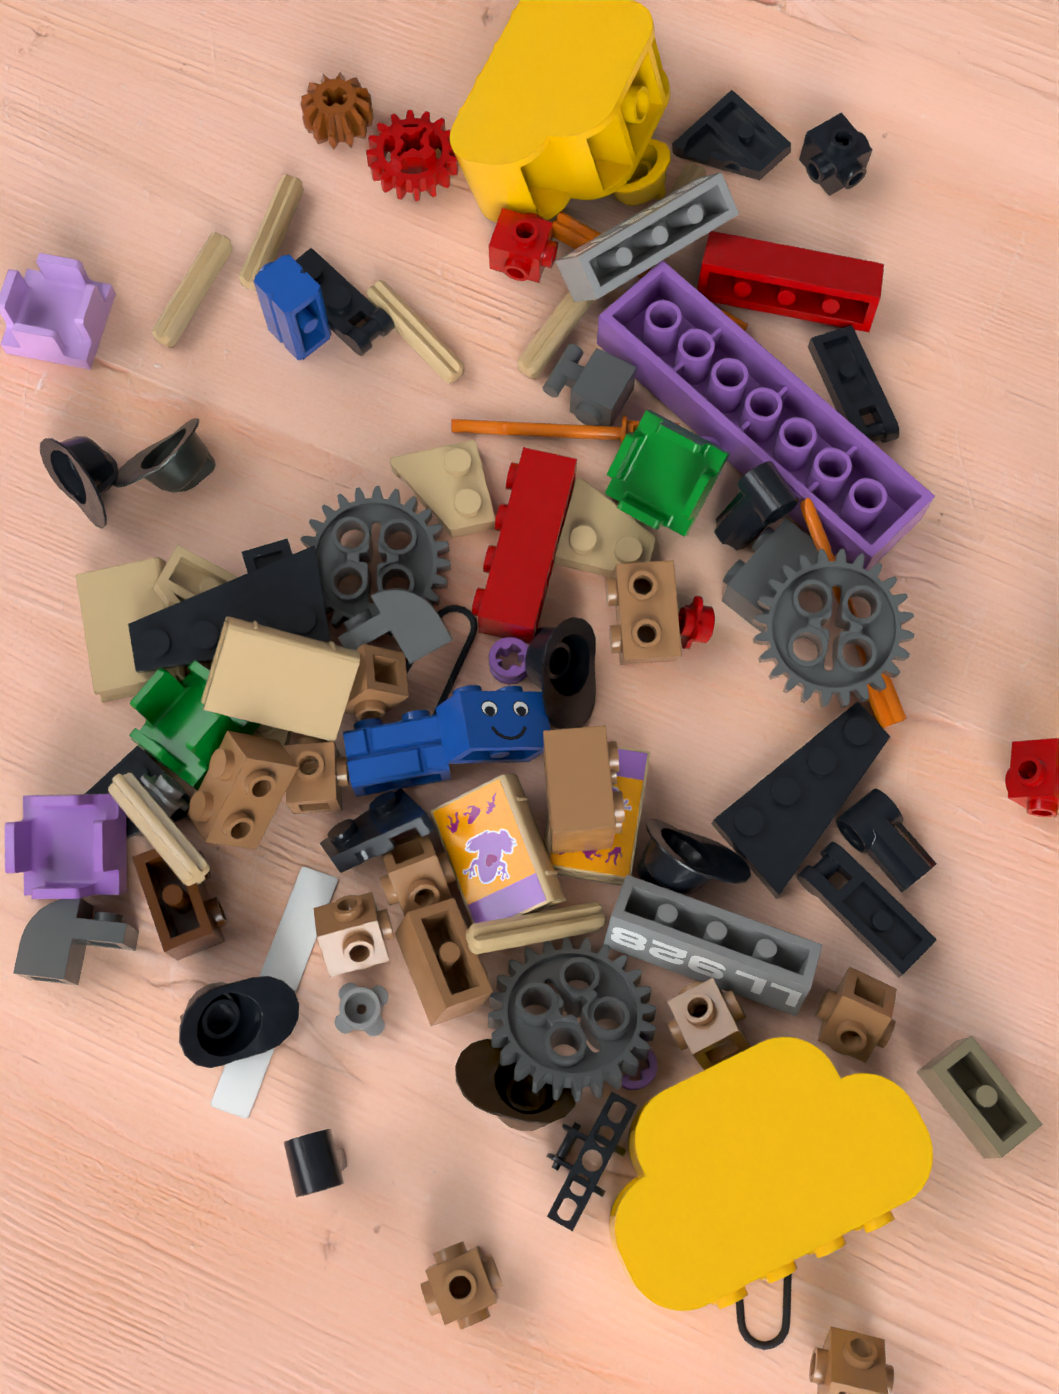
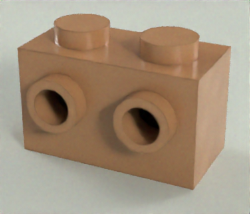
M674 560L616 564L613 570V578L605 579L607 606L616 607L617 625H609L611 654L619 653L620 665L678 660L682 653Z
M227 731L219 749L215 750L210 759L208 772L199 790L193 794L190 800L187 815L204 842L257 850L298 766L278 740Z
M455 898L407 912L394 933L430 1026L477 1011L493 992L488 973L481 963L478 954H474L469 950L465 937L466 930L469 927L460 913Z

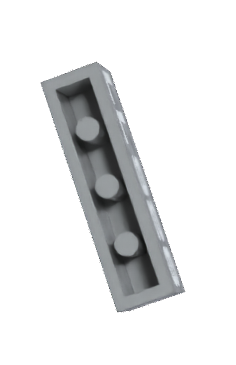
M722 172L700 177L555 262L574 302L596 300L739 215V212Z
M626 875L603 946L605 944L609 945L610 949L698 981L705 982L713 977L722 990L729 991L732 989L736 995L794 1016L798 1014L811 989L822 948L820 943Z

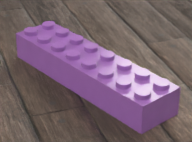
M663 260L599 315L597 345L605 352L636 366L635 379L699 436L713 437L718 440L724 449L730 452L727 461L743 475L764 462L772 461L799 499L797 506L787 515L810 534L800 508L801 501L810 498L814 503L827 535L831 552L836 557L838 551L844 549L846 563L852 564L859 554L862 553L864 554L863 568L869 571L921 521L935 498V495Z

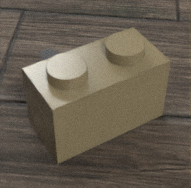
M973 1036L953 1042L917 1071L920 1078L984 1159L1003 1158L1043 1125Z

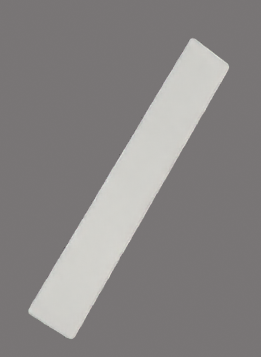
M307 867L300 869L259 977L271 976L283 980L296 993L317 937L313 908L330 903L338 882L336 877ZM275 1048L265 1053L226 1064L211 1100V1106L244 1119L248 1118Z

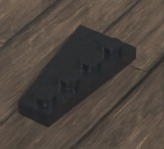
M311 546L129 623L128 627L136 672L145 673L157 671L159 668L170 669L188 666L194 660L198 663L212 662L227 616L248 622L257 621L258 624L326 643L331 642L315 546Z
M857 701L717 816L711 824L746 862L774 897L777 898L887 743L890 735Z

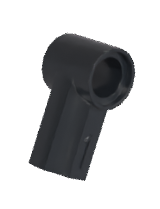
M772 461L756 466L739 480L737 488L740 492L716 518L717 526L714 533L722 544L729 545L737 551L748 547L767 525L783 518L797 506L799 499Z
M872 789L836 819V824L849 844L861 853H868L902 893L930 871L937 863L902 824V814L895 803L881 790Z
M331 1129L306 1134L284 1142L296 1198L344 1184L341 1172L348 1167L346 1155L343 1148L335 1147Z

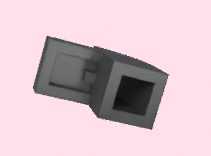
M390 588L373 594L371 597L380 613L373 616L369 608L344 622L348 631L338 637L343 647L357 650L363 644H367L391 630L410 664L453 640L451 633L435 606L421 594L403 588Z
M82 898L54 901L39 910L26 925L19 943L13 974L28 980L79 985L86 946L135 951L139 931L124 923L125 916L116 913L95 912L94 919L92 920L94 906Z

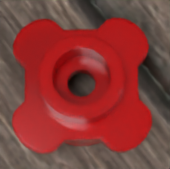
M696 595L690 605H685L678 612L680 635H682L681 646L683 649H690L692 642L708 643L714 630V609L711 606L703 605L702 596Z

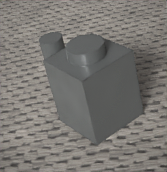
M568 344L542 387L543 391L547 395L557 398L566 385L572 388L570 413L574 414L580 422L593 426H613L634 390L637 367L598 348L595 349L588 363L583 367L578 364L584 354L583 350L575 344Z

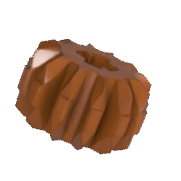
M340 71L335 79H329L323 74L321 84L309 82L308 94L301 96L302 119L305 129H307L308 133L313 134V138L316 139L317 143L321 144L329 140V144L335 149L339 142H346L352 148L354 137L366 139L367 127L372 126L374 115L373 108L371 107V95L368 93L367 88L361 87L358 78L354 77L346 81Z

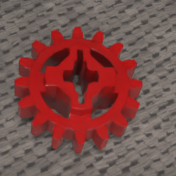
M408 110L406 119L400 120L394 113L391 114L392 124L390 126L380 122L377 124L378 136L369 135L370 149L366 150L372 179L373 181L381 180V187L384 193L395 188L397 199L402 200L406 192L413 194L415 201H419L423 191H427L431 197L437 196L436 186L438 184L445 188L450 187V175H458L459 172L458 160L450 144L451 130H446L443 118L432 123L430 121V112L425 111L421 118H415L413 111ZM437 148L441 151L440 159L436 158ZM388 152H390L391 161L389 163L386 161V155Z

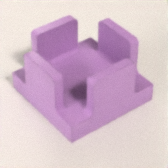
M39 253L36 260L40 271L27 269L24 279L19 271L9 269L0 292V314L6 323V330L0 345L5 353L91 370L116 295L112 285L90 280L83 264L79 260Z

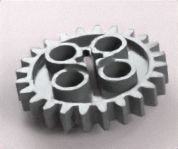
M375 486L372 498L366 499L359 487L356 488L354 502L349 503L342 494L337 495L340 506L338 510L334 511L329 506H322L326 517L324 523L310 519L309 524L315 531L316 536H302L301 542L307 548L315 546L326 614L334 611L331 619V624L334 628L337 629L346 620L368 608L373 616L380 613L376 604L369 602L372 576L367 563L373 559L372 526L374 523L381 524L378 550L384 562L379 563L377 566L378 592L385 590V586L390 579L403 577L410 582L408 590L421 594L433 605L439 606L440 598L433 592V589L448 588V581L438 575V572L451 570V562L438 556L450 551L449 543L447 541H434L443 533V527L441 524L427 526L433 517L432 511L429 508L418 514L415 513L418 506L416 497L413 496L403 505L401 504L398 489H394L389 499H383L380 486ZM350 530H359L365 534L363 542L356 548H346L341 545L343 535ZM395 532H406L412 537L411 543L404 549L395 550L387 546L389 537ZM355 575L363 580L361 588L354 594L346 595L338 590L340 581L346 576ZM391 630L387 632L390 638L394 637Z
M820 549L816 555L815 564L812 565L804 554L800 555L797 560L798 572L785 564L780 570L784 583L775 579L768 581L766 586L774 597L760 596L757 604L768 611V613L754 616L752 623L765 628V632L754 636L753 643L767 645L768 650L760 655L758 660L759 663L774 661L776 666L768 676L770 680L781 675L788 678L784 685V693H788L797 685L802 688L801 702L803 703L813 693H818L821 707L825 708L829 704L832 695H836L841 707H846L849 705L850 692H853L861 702L869 699L868 684L874 690L881 692L886 688L881 674L892 678L900 674V670L892 660L905 661L909 658L910 653L900 647L899 643L912 640L914 633L901 629V625L910 621L914 615L910 612H899L898 606L908 596L907 594H891L889 590L894 586L897 578L891 577L882 582L878 578L882 569L881 563L876 564L868 571L863 568L864 554L862 553L850 564L846 563L844 549H840L834 561L830 562L824 549ZM837 586L840 588L841 594L835 625L837 628L843 629V631L833 641V669L827 671L824 668L830 633L828 629L821 628V626H824L832 615V588ZM804 591L815 592L822 600V610L816 613L805 611L799 604V594ZM858 596L868 601L871 607L870 617L858 618L851 614L848 609V599ZM799 638L811 640L817 647V658L813 661L799 659L793 651L794 641ZM844 645H859L866 654L865 665L862 667L849 665L843 657Z
M565 937L562 942V949L555 950L549 941L543 942V954L538 955L529 947L525 948V965L513 959L509 961L508 973L510 976L498 975L496 989L499 992H494L490 995V1008L494 1011L488 1013V1028L495 1030L491 1033L492 1048L504 1047L500 1052L501 1065L505 1066L517 1062L514 1069V1080L518 1082L530 1074L533 1076L532 1092L537 1093L547 1083L552 1085L554 1100H558L563 1088H571L575 1102H580L583 1087H590L592 1093L597 1098H601L604 1081H607L618 1090L621 1088L623 1080L621 1071L633 1077L637 1074L639 1066L637 1059L647 1060L650 1045L647 1042L654 1039L656 1026L650 1022L655 1019L656 1006L647 1004L650 1001L651 987H637L641 980V970L637 969L625 973L628 958L626 955L611 961L608 959L609 945L605 944L598 953L591 952L589 938H585L580 949H573L569 937ZM581 980L586 982L589 987L575 989L568 982ZM546 983H552L553 986H554V987L556 988V990L558 991V995H557L556 992H555L549 985H547ZM530 1005H540L548 1011L540 1015H533L528 1013L525 1008ZM563 1009L567 1014L565 1017H563ZM602 1019H610L615 1021L619 1027L607 1030L600 1027L596 1022ZM587 1040L595 1049L600 1051L593 1052L587 1045ZM558 1045H569L577 1053L571 1056H562L557 1054L553 1048Z

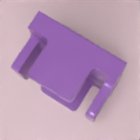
M110 794L23 796L22 821L5 823V872H23L24 896L31 895V899H78L92 895H120L127 893L126 813Z

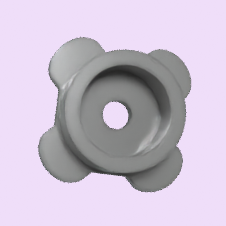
M164 773L160 776L154 775L153 777L143 774L140 778L145 785V789L169 817L178 808L187 811L189 808V804L182 798L185 794L184 789L170 776Z
M351 982L344 984L339 990L341 1002L339 1007L340 1014L335 1018L336 1028L344 1034L357 1030L365 1031L371 1037L380 1035L385 1029V1022L382 1019L383 1006L389 1000L386 989L379 985L368 989L366 987H357L356 984ZM359 1005L366 1006L367 1010L364 1014L357 1012Z

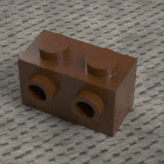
M155 849L132 857L164 953L178 961L225 942L221 927L227 925L223 907L218 897L210 899L204 882L211 879L210 870L205 875V880L202 883L187 886L182 883Z

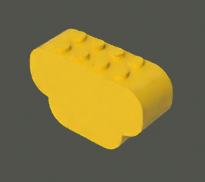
M633 0L519 1L516 8L511 12L510 19L499 40L495 42L492 53L481 73L477 75L474 86L466 101L458 110L450 131L451 147L477 205L486 218L497 222L502 208L522 214L534 213L548 221L561 212L571 198L579 200L602 198L614 193L629 181L671 96V87L668 76L663 70L655 39V26L650 11L641 3Z
M794 1037L771 1038L665 1089L649 1099L638 1110L633 1118L628 1135L629 1155L638 1177L622 1188L612 1205L609 1218L610 1238L622 1268L631 1283L656 1305L674 1311H692L712 1303V1305L717 1304L718 1308L722 1309L745 1298L748 1295L745 1287L747 1284L757 1279H766L768 1283H773L795 1272L798 1268L794 1260L806 1254L812 1255L814 1253L817 1258H821L842 1248L847 1244L843 1237L844 1234L852 1230L858 1231L864 1229L865 1233H869L892 1222L895 1217L891 1210L914 1198L922 1190L930 1176L933 1165L932 1140L912 1099L893 1081L870 1073H858L840 1078L830 1059L813 1044Z

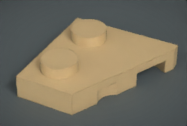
M577 478L555 554V564L613 578V570L616 564L650 562L656 537L628 514L617 509L613 502L584 479Z

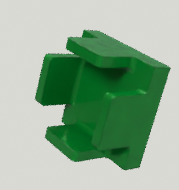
M646 410L637 429L626 434L607 472V476L612 479L605 494L619 501L617 509L657 530L664 526L685 537L689 534L730 452L651 410Z
M194 660L188 666L191 670L182 682L179 683L168 671L159 668L133 697L130 705L146 719V722L140 730L134 728L129 736L144 751L198 791L208 772L210 759L215 750L219 749L226 732L233 731L253 735L261 724L204 710V703H201V699L210 671Z

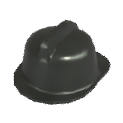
M191 419L173 434L152 444L128 460L118 470L117 482L113 486L117 488L125 487L142 478H145L160 489L172 493L188 491L197 486L214 471L216 466L214 458L195 432L199 425V419Z

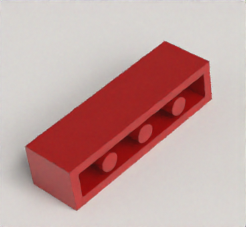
M710 231L697 290L710 302L843 328L852 325L854 330L869 333L881 298L884 264Z
M523 447L519 464L511 462L506 480V489L511 490L508 505L500 503L495 520L494 530L500 531L497 546H488L484 560L483 572L489 573L485 589L477 588L472 605V615L478 616L479 633L500 638L514 637L526 644H530L535 637L555 563V554L576 481L577 459Z

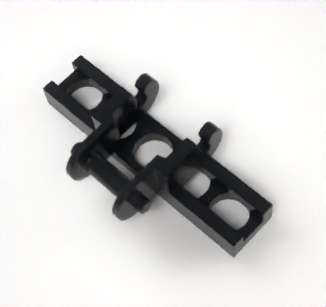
M611 1091L588 1136L579 1132L581 1125L574 1122L572 1127L563 1123L562 1128L567 1131V1134L556 1155L548 1153L546 1157L554 1161L551 1166L553 1169L558 1171L560 1166H563L570 1171L547 1215L548 1218L573 1232L592 1193L594 1192L601 1197L604 1196L606 1191L596 1185L613 1152L623 1157L626 1153V1150L617 1144L637 1107L636 1104ZM614 1102L622 1103L626 1108L620 1123L610 1121L607 1116ZM601 1126H608L613 1130L614 1135L611 1141L598 1134ZM579 1138L585 1143L574 1165H571L565 1160L576 1139ZM588 1150H596L602 1156V1166L596 1171H588L582 1164V1157ZM577 1174L585 1175L589 1179V1181ZM573 1181L586 1188L582 1196L572 1193L570 1186ZM566 1198L572 1199L577 1204L570 1220L561 1219L557 1213L563 1200Z

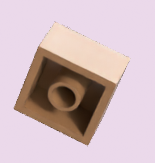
M606 725L543 731V760L552 854L612 849L614 836L617 833H622V822H625L622 791H612V785L617 784V772H619L617 741L607 742Z

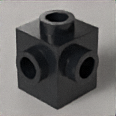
M841 112L806 132L799 160L806 167L810 179L814 183L819 184L830 196L844 187L846 189L853 188L865 177L866 168L873 149L870 147L866 136L862 132L857 131Z

